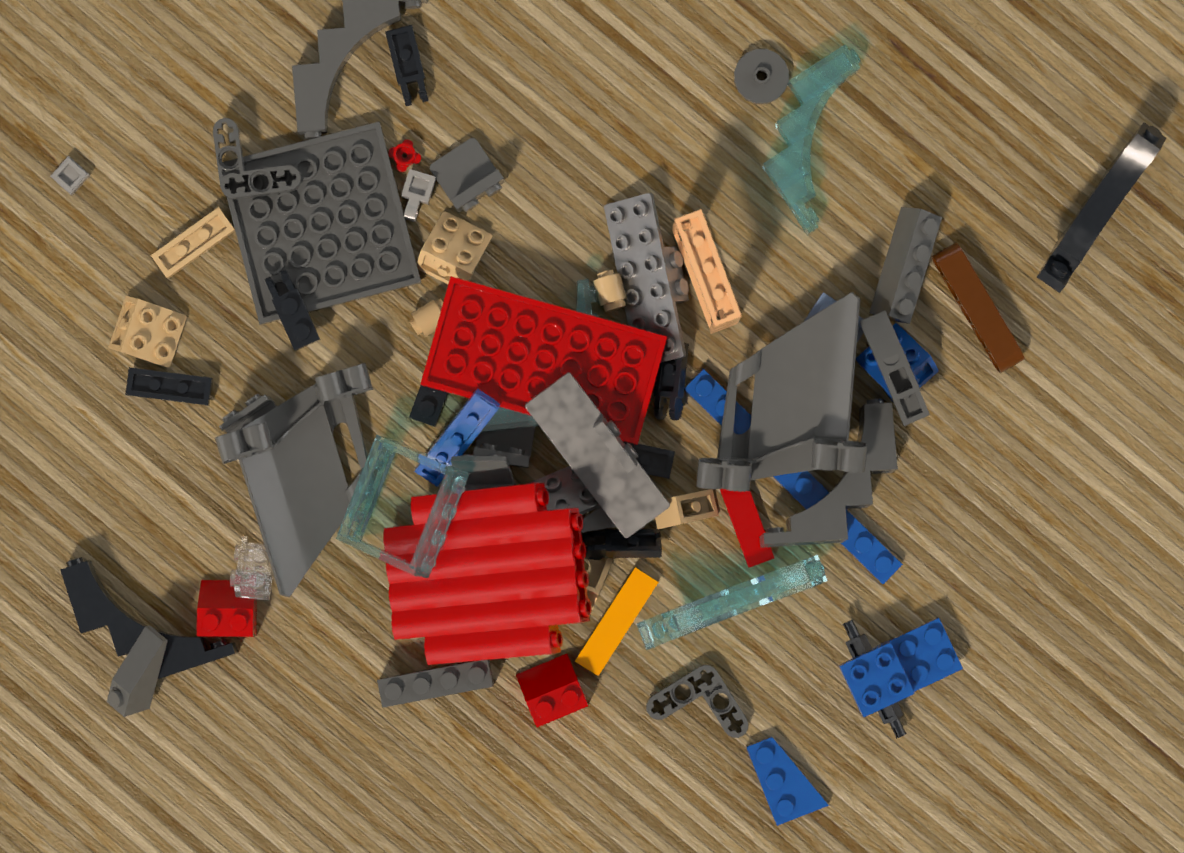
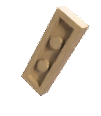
M218 207L153 253L151 257L166 278L169 279L235 232V228Z

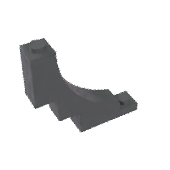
M342 0L345 28L317 30L320 63L292 65L297 132L300 136L305 135V139H314L321 137V134L328 133L327 119L332 91L347 61L374 34L387 26L401 21L400 6L405 5V9H418L422 7V4H426L427 0Z
M883 399L867 400V404L859 408L857 442L867 443L865 472L845 471L839 482L821 501L805 511L786 519L787 532H784L783 527L768 528L767 533L759 536L760 548L843 543L848 540L846 509L868 508L873 504L870 474L893 473L898 469L892 403H884Z

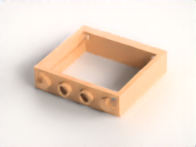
M702 210L674 219L672 232L711 334L736 325L742 315Z

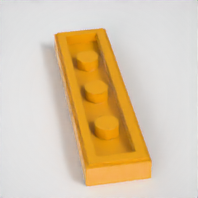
M635 567L575 662L599 676L659 582Z

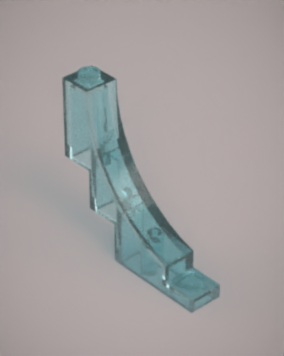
M843 45L789 80L788 86L801 106L778 120L775 124L788 148L764 162L762 166L807 236L818 229L816 223L819 221L814 210L811 207L808 209L805 207V204L816 196L810 168V152L816 123L823 108L835 91L860 69L858 65L861 62L859 56L853 48L849 50L846 45Z
M815 555L685 603L636 624L645 648L648 650L730 617L815 587L828 580L819 556Z

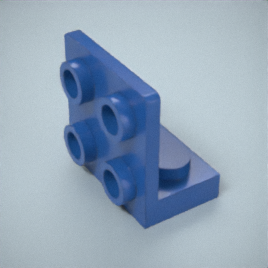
M896 323L893 325V329L917 384L921 388L939 372V369L932 357ZM869 346L856 358V361L883 387L893 402Z

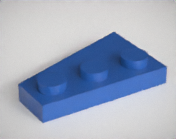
M773 737L746 746L777 826L829 806Z

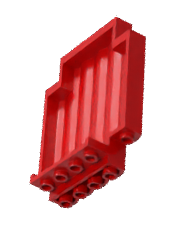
M544 483L411 497V514L414 525L384 528L383 543L386 552V573L389 581V602L392 610L391 627L394 639L425 637L424 648L428 665L561 653L563 636L558 625L590 621L589 616L592 611L591 602L587 598L589 577L584 567L586 547L581 537L583 518L579 513V508L547 511L549 495Z

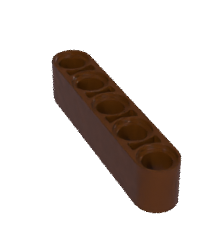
M955 242L932 255V260L997 371L1001 374L1025 360L1019 345L959 244Z

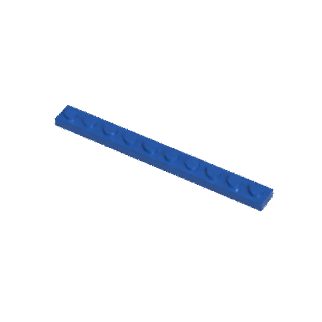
M703 369L684 390L722 426L727 391ZM737 401L735 405L734 433L739 435L745 433L750 428L752 416ZM808 471L772 476L805 509L817 504L829 493ZM846 509L848 540L841 544L881 584H884L903 564Z

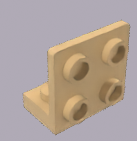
M444 211L420 251L416 263L418 270L446 284H449L451 276L471 281L473 272L493 235Z
M125 296L108 348L169 368L187 317L184 314L144 300Z

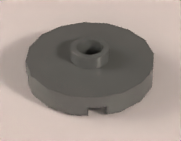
M755 49L746 53L738 61L734 71L736 89L746 101L754 104H769L777 100L785 92L789 82V70L785 61L776 52L768 49ZM760 71L765 72L767 78L763 81L759 80L756 76Z

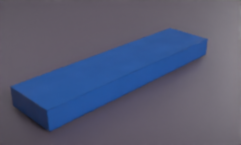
M476 389L416 466L414 472L435 486H438L452 469V456L464 454L497 412L500 403L479 389Z

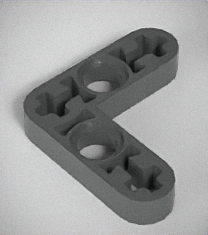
M229 118L219 119L215 123L213 137L220 188L226 197L230 199H243L292 192L300 187L302 176L291 165L245 171L238 126ZM227 124L230 129H234L233 132L229 133V141L231 144L236 142V146L220 148V144L226 145L225 137L219 134V131L223 130V125ZM228 151L235 152L238 157L236 164L231 167L225 166L222 162L223 155ZM290 171L293 176H296V179L292 180V185L288 186L285 181L277 182L279 188H274V179L271 174L277 172L276 177L283 178L286 177V172ZM258 175H265L269 179V185L264 190H258L254 187V179ZM249 176L248 185L251 192H246V187L237 188V193L235 194L230 189H226V185H230L232 179L241 184L246 183L244 177Z
M710 665L699 666L651 696L646 703V710L649 716L656 720H662L700 696H703L728 736L739 738L748 730V721L719 673ZM702 670H705L707 673L712 671L714 674L711 677L712 683L710 685H707L705 682L699 684L698 687L701 691L695 693L693 685L687 679L693 676L695 682L701 678L700 672ZM680 684H685L690 688V696L686 700H679L674 695L675 688ZM669 691L672 700L677 706L672 708L671 703L664 706L665 712L660 715L659 712L653 713L651 711L654 707L653 701L656 699L659 702L665 701L668 698L664 696V693ZM723 693L728 696L729 704L726 708H715L713 698L716 694ZM733 706L737 710V712L732 713L737 721L743 720V724L740 725L742 730L738 733L735 730L730 731L728 729L731 722L727 716L724 720L720 717L721 714L729 712Z

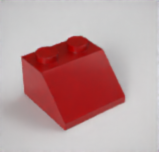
M201 580L197 605V636H257V580Z
M567 653L516 674L536 728L589 706Z

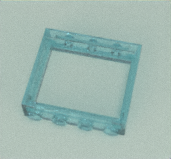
M376 435L336 539L413 576L429 578L433 566L435 567L439 550L446 540V532L450 522L456 514V507L460 496L466 489L464 486L469 473L394 439ZM396 453L445 474L411 563L362 540Z

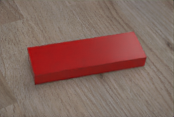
M719 489L748 568L775 559L771 547L760 548L759 536L765 533L751 492Z

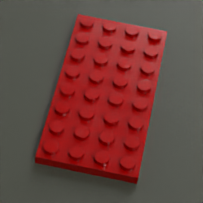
M451 276L420 385L465 398H470L476 389H479L500 403L501 408L532 416L525 407L526 403L570 372L607 422L612 420L620 430V439L623 442L638 445L667 336Z

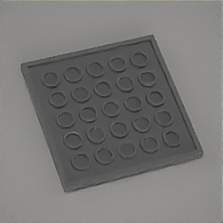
M380 122L243 157L245 171L291 165L302 176L300 187L292 192L243 199H230L227 197L260 325L280 320L265 279L271 277L274 280L279 296L286 294L289 290L281 278V271L287 270L295 289L299 290L308 313L422 283ZM238 158L225 161L223 164L231 167L236 164ZM287 171L286 177L277 178V172L271 174L274 179V188H279L277 182L285 181L290 186L292 185V180L296 179V176H293L290 171ZM258 175L254 179V187L258 190L266 189L269 185L268 177ZM249 176L244 177L246 183L241 184L232 179L231 184L226 185V189H230L235 194L237 193V188L246 187V192H251L248 185Z

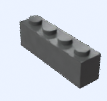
M901 207L870 308V314L874 315L885 310L890 321L910 324L942 217L923 209Z
M489 660L464 662L377 680L382 708L494 686Z

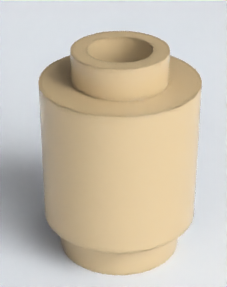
M613 270L598 273V279L594 280L593 283L600 306L604 307L605 313L626 307L625 299H627L620 273L614 274Z
M441 298L437 301L432 300L411 313L413 319L409 322L417 335L423 332L426 337L435 332L443 305Z

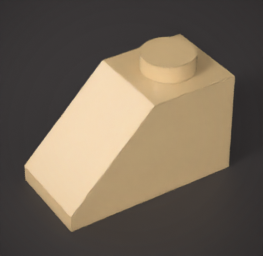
M713 489L667 498L670 507L658 515L655 520L657 529H663L719 516Z

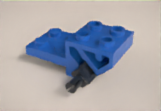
M939 618L873 648L866 634H859L853 619L842 624L850 639L846 641V645L852 658L839 665L840 671L862 717L864 718L878 711L882 722L890 724L896 739L907 734L899 719L903 716V712L898 701L915 694V691L963 669Z

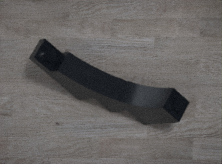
M1144 122L1108 167L1099 184L1082 204L1076 217L1059 237L1037 275L1038 279L1058 293L1064 289L1072 273L1082 262L1106 223L1161 150L1166 137L1162 135L1159 129L1149 126Z
M80 557L66 562L67 567L60 569L80 633H87L108 626L117 656L128 654L145 626L148 625L127 613L110 596L97 576L92 561H83V558ZM155 629L168 640L158 679L238 653L235 642L228 644L226 639L210 644L212 650L208 651L204 637L174 635Z

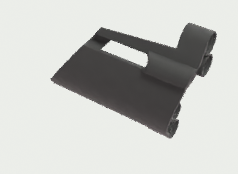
M853 292L849 293L730 369L717 458H698L696 487L750 491L751 480L811 470L865 472L867 443L849 440L860 298ZM755 374L751 426L745 433L738 435L734 433L737 385Z
M366 363L316 377L314 385L258 417L241 429L215 437L222 464L239 459L278 591L282 596L289 598L328 541L348 514L361 501L373 483L354 395L373 390ZM339 423H346L361 469L349 487L333 438V430Z

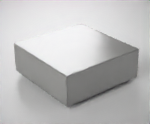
M68 156L50 177L70 195H73L91 175Z

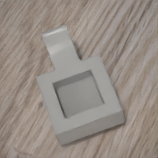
M409 169L401 195L403 198L409 199L404 213L406 220L415 222L420 203L429 205L436 182L435 176Z

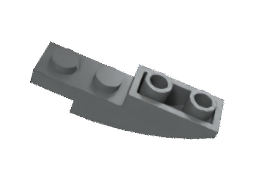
M883 310L860 320L859 323L903 425L906 426L929 416L930 413L886 311Z

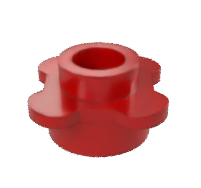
M409 139L404 140L396 147H391L388 152L389 157L393 158L397 164L396 169L400 172H405L409 166L419 164L421 161V155L415 152L413 142ZM406 153L407 158H403L402 155Z

